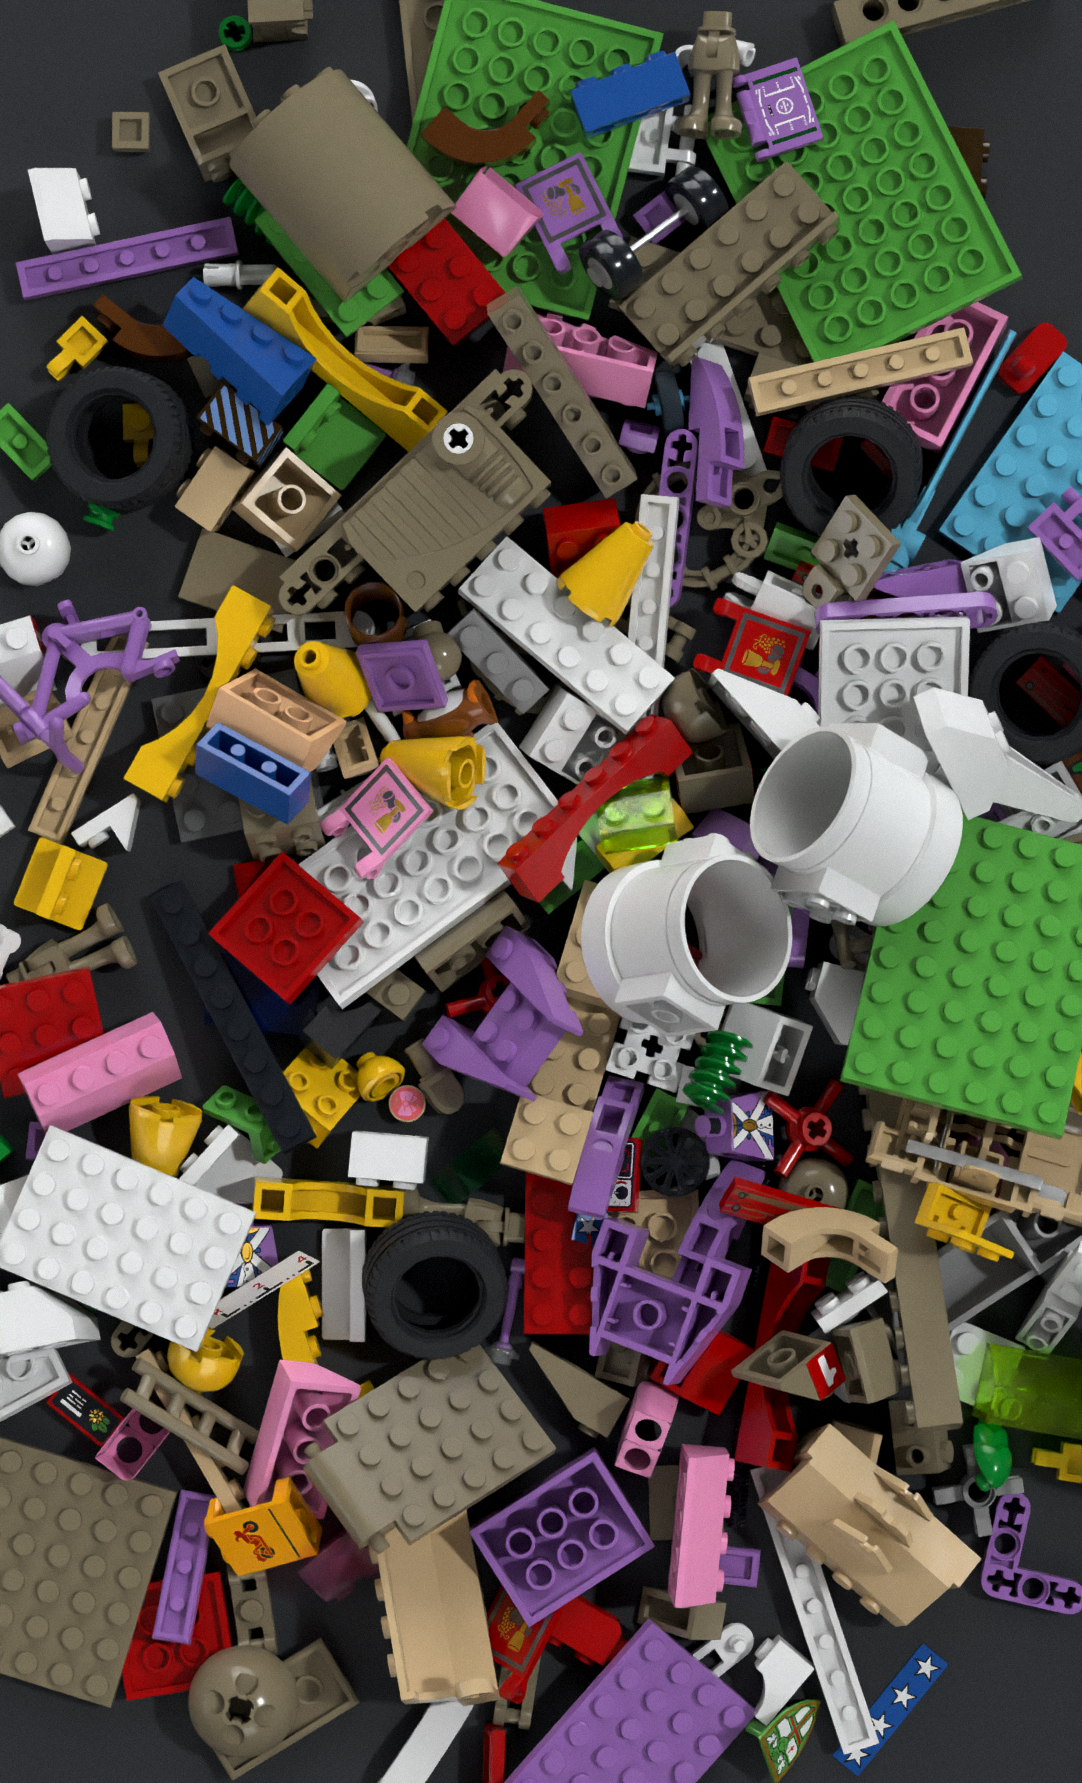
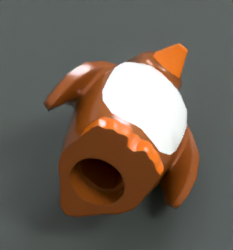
M473 680L469 683L468 688L447 692L448 702L445 708L423 709L419 714H413L408 710L402 711L403 737L405 739L452 736L473 737L474 733L472 730L476 726L483 723L495 724L498 722V718L487 691L479 680Z

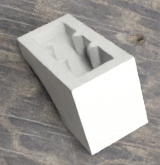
M777 1635L773 1641L767 1638L754 1654L757 1657V1660L754 1662L756 1669L763 1676V1690L760 1700L755 1707L754 1715L765 1726L772 1721L814 1670L813 1664L780 1635Z

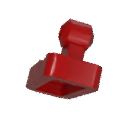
M1050 323L1039 324L1001 364L996 373L997 377L1016 395L1025 394L1064 352L1067 347L1065 336Z

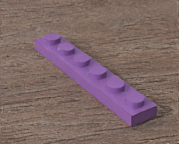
M231 217L16 262L22 295L24 300L27 301L237 256L239 252Z

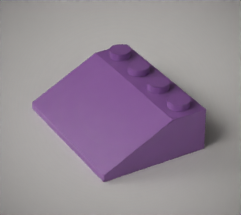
M595 1447L469 1527V1533L529 1627L655 1547V1544Z

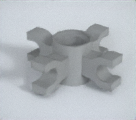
M974 1444L962 1445L967 1474L962 1477L959 1484L931 1487L933 1502L936 1505L965 1500L972 1507L975 1534L978 1537L993 1535L988 1506L994 1502L996 1496L1024 1493L1023 1479L1020 1475L1009 1476L1006 1483L997 1490L992 1487L982 1498H970L968 1494L969 1486L975 1482V1475L982 1471L974 1456Z

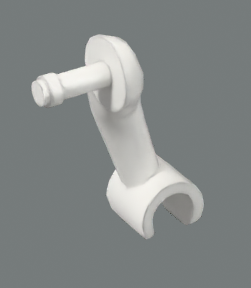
M372 698L365 711L383 735L384 740L388 743L392 740H401L385 713L377 711Z

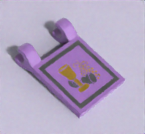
M581 152L515 184L517 190L544 213L535 227L557 273L563 274L571 269L570 262L561 244L598 226H601L602 231H613L623 239Z

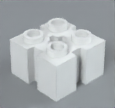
M622 1017L618 1028L627 1032L623 1044L613 1043L605 1070L634 1079L636 1071L649 1074L647 1084L676 1093L684 1064L677 1062L680 1049L690 1051L695 1033L667 1037L648 1024L633 1022ZM650 1035L658 1037L657 1044L662 1046L661 1052H654L653 1057H648L646 1055V1048L641 1047L642 1041L644 1039L649 1040Z

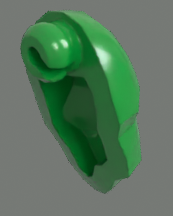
M992 1414L982 1415L979 1418L978 1424L974 1426V1456L982 1471L975 1475V1482L979 1489L984 1492L989 1491L992 1487L997 1490L1004 1485L1012 1468V1454L1009 1450L1008 1435L996 1416Z

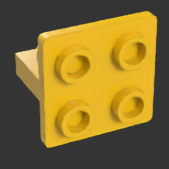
M41 837L37 842L19 887L14 905L80 931L84 928L108 864Z

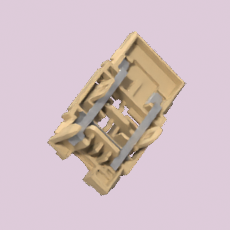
M902 1098L895 1128L887 1127L885 1122L880 1121L876 1123L873 1129L865 1162L874 1165L881 1164V1168L901 1174L904 1171V1174L911 1175L910 1182L914 1184L921 1180L927 1182L926 1187H928V1184L934 1181L949 1187L971 1201L1013 1213L1015 1209L1020 1210L1023 1217L1028 1218L1032 1212H1040V1216L1060 1222L1063 1219V1222L1082 1227V1116L1078 1115L1071 1101L1063 1137L1060 1140L1017 1129L1016 1133L1024 1135L1023 1143H1019L1005 1136L1012 1129L1010 1126L965 1115L964 1121L968 1124L953 1123L954 1116H963V1114ZM950 1131L967 1132L981 1138L979 1147L968 1145L967 1142L962 1141L956 1152H954L956 1139L949 1137ZM994 1132H998V1133H1001V1134H1004V1135H997V1134H994ZM992 1142L1003 1143L1014 1150L1020 1151L1019 1158L1010 1156L1007 1167L1003 1166L1004 1156L989 1151V1147ZM952 1164L948 1182H945L949 1165ZM1000 1179H1003L999 1198H996L994 1196Z

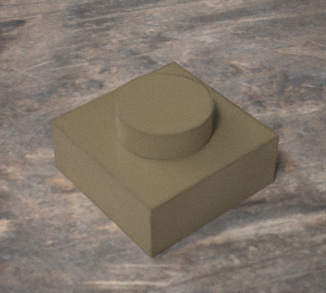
M112 112L113 151L150 152L149 112Z

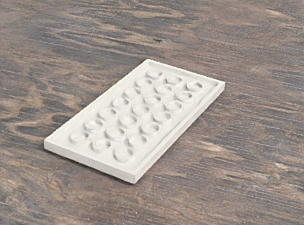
M498 722L486 725L473 736L478 739L475 741L476 744L483 746L486 757L483 785L476 784L472 795H477L475 802L467 809L456 810L418 792L433 812L385 862L376 878H360L354 870V866L373 851L352 825L347 828L344 834L335 837L299 864L300 867L364 921L317 974L342 1009L512 884L497 863L506 855L507 849L512 844L520 841L532 830L533 824L538 819L546 816L558 805V800Z

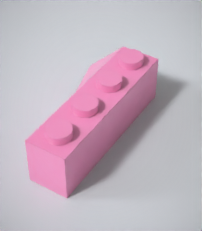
M535 311L589 397L604 398L620 402L625 406L645 408L658 352L615 335L610 337V339L604 338L596 331L595 327L585 323L581 327L562 321V314L548 311L546 315ZM508 347L503 373L512 369L524 372Z

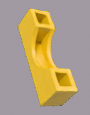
M256 1176L253 1211L257 1212L255 1219L282 1221L320 1219L350 1222L370 1227L390 1228V1225L398 1223V1220L403 1217L404 1189L393 1188V1186L389 1185L364 1186L356 1185V1183Z

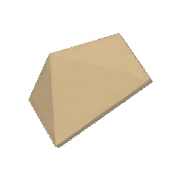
M364 717L347 722L333 743L343 777L347 779L371 774L379 767V762Z

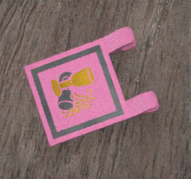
M386 758L337 811L322 821L321 829L328 836L333 834L335 837H339L344 834L351 823L373 851L361 859L354 866V870L360 878L374 879L381 872L385 862L431 815L433 810L393 760Z

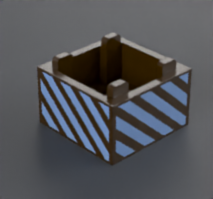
M223 382L196 417L200 424L199 429L205 434L204 439L212 446L220 442L236 454V458L243 464H249L259 472L272 455L284 444L283 439L286 437L283 427L274 420L267 426L259 418L261 412L252 403L245 405L236 396L237 392Z

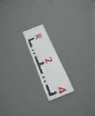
M298 1250L220 1299L209 1328L213 1329L320 1261Z

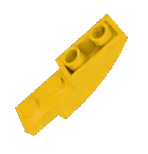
M310 1269L280 1287L278 1303L279 1341L283 1360L308 1362L318 1365L316 1357L322 1356L316 1336H309L307 1330L318 1327L320 1325L319 1317L324 1316L318 1295L311 1297L307 1282L312 1281Z

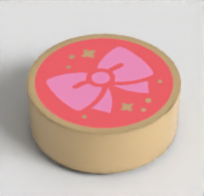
M411 1085L398 1087L393 1091L389 1099V1109L392 1115L403 1122L417 1120L422 1116L426 1108L424 1094L420 1089Z

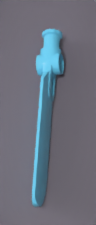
M1010 329L1007 332L927 485L922 489L908 517H906L903 523H899L896 529H892L891 533L901 542V545L884 572L907 568L914 560L926 537L925 534L917 531V528L935 494L937 484L1017 335L1015 331Z

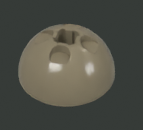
M249 1645L228 1647L210 1656L196 1672L188 1696L190 1718L202 1740L222 1754L240 1758L264 1754L282 1742L295 1723L299 1707L297 1685L285 1663L273 1653ZM236 1712V1713L241 1714V1715L244 1714V1717H243V1716H238V1715H236V1714L234 1715V1713Z

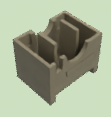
M247 0L248 22L253 27L254 43L308 40L307 20H313L312 0Z

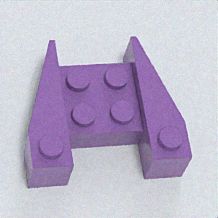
M505 926L485 956L511 981L476 1031L442 1015L422 1045L439 1064L467 1077L534 1102L537 1097L527 1087L566 1031L580 1037L584 1032L576 1012L571 1010L565 997L568 993L564 983L558 980L555 972L557 965L554 958L536 940Z
M617 1217L604 1218L592 1251V1267H594L591 1301H593L589 1354L592 1356L606 1355L611 1341L668 1363L669 1366L663 1384H678L740 1305L752 1269L718 1256L706 1257L696 1289L690 1288L637 1267L650 1230Z

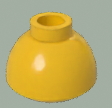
M368 1052L360 1057L356 1063L359 1069L357 1087L365 1101H378L387 1097L403 1081L405 1068L393 1058L376 1056L374 1052Z

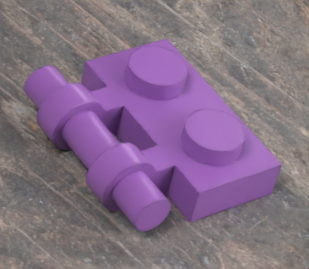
M1070 486L1061 497L1071 507L1063 512L1053 502L1026 530L1033 538L1040 537L1042 547L1077 582L1082 578V530L1072 520L1077 515L1082 518V496Z

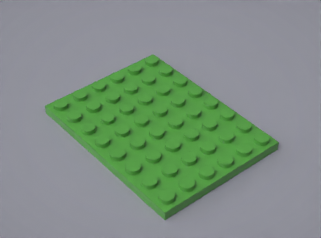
M444 0L407 148L454 204H456L478 171L483 167L465 166L445 158L422 139L421 133L444 107L448 108L463 123L474 129H498L509 123L539 90L550 100V106L547 108L550 115L538 129L531 126L528 130L536 137L537 143L519 158L491 168L516 188L515 184L581 152L615 220L642 119L585 139L571 101V90L576 89L575 84L583 79L596 77L598 81L611 76L610 71L618 66L630 64L631 68L644 64V59L647 56L660 51L664 33L538 0ZM487 167L483 174H485L490 167ZM452 213L445 218L505 292L518 285L532 307L589 321L597 287L582 266L579 250L584 243L602 231L601 226L561 244L570 262L571 269L563 274H559L535 226L511 254L502 257Z
M894 20L801 67L824 140L772 157L763 162H757L755 153L763 149H769V146L766 142L761 146L752 147L737 101L731 103L734 118L740 120L742 124L741 136L738 138L719 140L712 137L710 134V124L715 112L708 115L709 137L705 141L736 204L787 161L831 212L835 211L840 217V224L836 227L839 232L825 245H821L819 242L808 252L811 256L799 268L794 270L790 267L780 275L783 280L777 286L813 362L894 344L1023 279Z
M962 813L963 828L960 846L954 863L937 892L922 908L901 922L888 926H875L840 1081L1060 1140L1064 1133L1082 1047V845L980 817L968 820L965 813Z

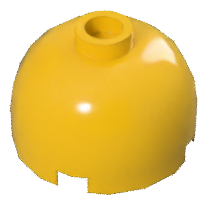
M210 1328L207 1329L199 1351L196 1352L171 1341L167 1353L168 1367L174 1378L198 1394L213 1392L227 1386L236 1375L244 1355L241 1346L232 1338L226 1336L223 1342L210 1337L216 1331Z

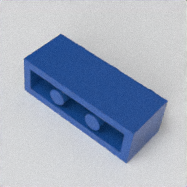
M665 51L656 52L647 56L644 59V64L631 68L630 64H624L610 71L611 76L598 81L596 77H589L575 84L576 89L571 90V101L585 139L688 102L690 92L676 53L673 52L666 55Z
M217 722L196 744V775L287 825L309 802L311 772L225 725Z

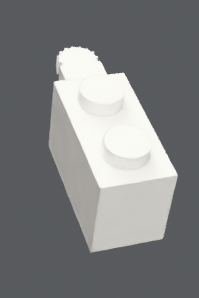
M770 571L767 572L764 581L736 572L732 578L733 584L744 591L756 595L755 601L734 592H727L723 599L810 630L811 634L806 648L813 651L820 636L817 633L814 613L816 608L803 595V586ZM816 592L817 596L821 598L822 595Z

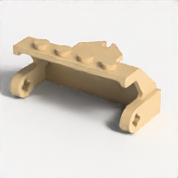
M831 1424L812 1429L798 1440L793 1460L797 1467L775 1490L766 1492L757 1503L778 1522L776 1527L784 1536L790 1540L796 1538L806 1547L804 1552L812 1561L819 1565L824 1563L834 1572L832 1577L839 1585L847 1590L852 1588L862 1597L860 1603L867 1610L876 1615L880 1613L895 1627L907 1626L948 1589L959 1588L981 1560L975 1552L933 1516L919 1493L916 1492L914 1495L907 1490L910 1487L909 1484L878 1467Z
M467 1509L410 1546L396 1527L383 1535L390 1544V1547L381 1554H377L371 1544H369L372 1564L379 1565L381 1577L375 1579L377 1598L379 1602L385 1601L387 1616L381 1617L383 1635L385 1639L391 1638L393 1654H387L389 1672L391 1677L397 1676L400 1697L404 1704L457 1700L464 1707L500 1700L489 1639L486 1607L483 1601L484 1595L476 1564L472 1536L469 1533L470 1524Z

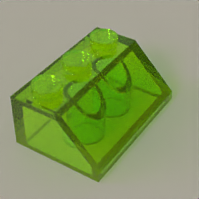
M987 1342L972 1415L989 1424L1082 1440V1360Z

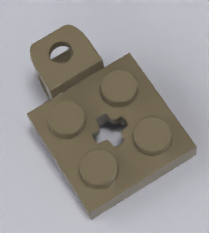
M856 495L845 496L811 550V553L821 564L814 565L803 584L802 593L816 609L830 602L852 601L853 599L855 601L866 600L901 545V542ZM856 540L858 542L856 546L859 552L858 555H854L852 552V542ZM818 584L821 586V591L823 593L821 598H819L816 594V587Z

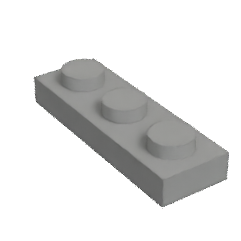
M475 608L448 631L447 634L455 639L461 651L522 714L550 690L551 686Z

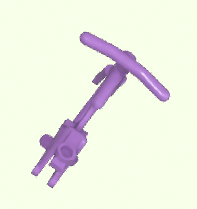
M64 600L57 605L65 625L53 623L48 625L42 633V641L47 649L32 707L0 675V699L20 720L12 724L21 745L35 738L42 740L54 752L57 760L71 772L79 774L83 771L84 764L69 751L66 745L63 721L90 703V695L87 692H82V686L87 678L96 671L107 668L116 669L121 672L123 679L129 683L151 673H154V676L157 678H162L174 672V664L180 662L176 649L153 659L142 660L148 632L152 627L147 611L143 607H137L129 612L80 622L70 600ZM129 633L124 654L100 653L91 656L78 645ZM60 654H62L76 668L69 676L65 688L66 702L46 714Z

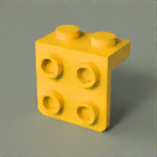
M304 1048L285 1069L284 1074L317 1135L315 1139L307 1143L312 1144L318 1149L335 1125L361 1096L357 1087L358 1071L344 1059H341L331 1070L307 1048Z
M933 1181V1183L928 1184L914 1222L928 1228L926 1236L944 1243H948L949 1238H951L950 1243L953 1244L954 1248L973 1255L977 1248V1255L998 1262L1000 1256L1012 1259L1015 1253L981 1238L992 1207L971 1201L940 1183Z

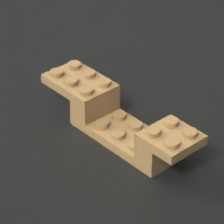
M584 880L556 974L558 980L565 985L568 993L565 995L570 1009L576 1012L584 1033L580 1037L566 1031L527 1087L537 1098L534 1102L523 1097L519 1098L500 1162L502 1165L572 1185L594 1113L593 1109L621 1017L602 1000L595 990L583 959L581 947L583 915L588 900L598 883Z

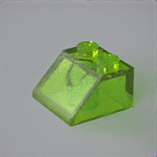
M669 776L634 781L611 796L597 809L600 837L605 855L665 846L668 843L678 842Z

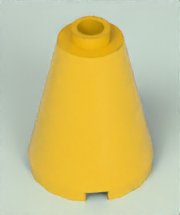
M637 521L633 525L625 522L565 570L556 580L557 586L562 590L566 585L571 591L567 598L591 618L601 623L606 617L609 619L608 626H614L620 619L654 547V543L650 539L653 536L652 532Z
M310 641L299 647L294 656V665L305 697L341 718L354 717L360 714L370 703L372 695L356 652L317 641Z
M471 736L392 740L382 749L380 754V764L386 758H391L418 792L456 810L467 809L475 802L477 795H472L476 784L483 785L486 771L485 750L482 745L476 744L475 741L478 739Z
M157 1096L132 1098L129 1107L132 1159L177 1178L180 1173L179 1168L183 1165L202 1122V1110L193 1104L172 1099L171 1104L160 1103V1097Z

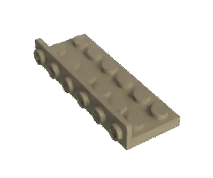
M786 161L624 301L619 308L672 369L678 364L684 367L697 356L698 351L696 348L704 341L708 340L711 343L726 330L724 324L734 315L737 318L745 315L754 306L755 303L752 300L762 291L768 294L774 290L783 280L780 275L790 267L795 270L804 264L811 256L808 252L819 242L821 245L828 243L839 232L836 227L840 224V217L835 211L831 212Z

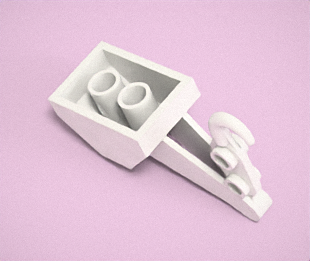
M935 687L913 696L925 735L968 820L988 812L993 802L1023 810L998 823L1043 835L1051 833L1060 820L1074 823L1082 819L1081 795L1010 747L996 712L988 713L982 700Z
M30 1281L8 1284L9 1291L6 1292L0 1290V1359L10 1358L13 1355L101 1340L97 1317L68 1296L35 1282L30 1283Z

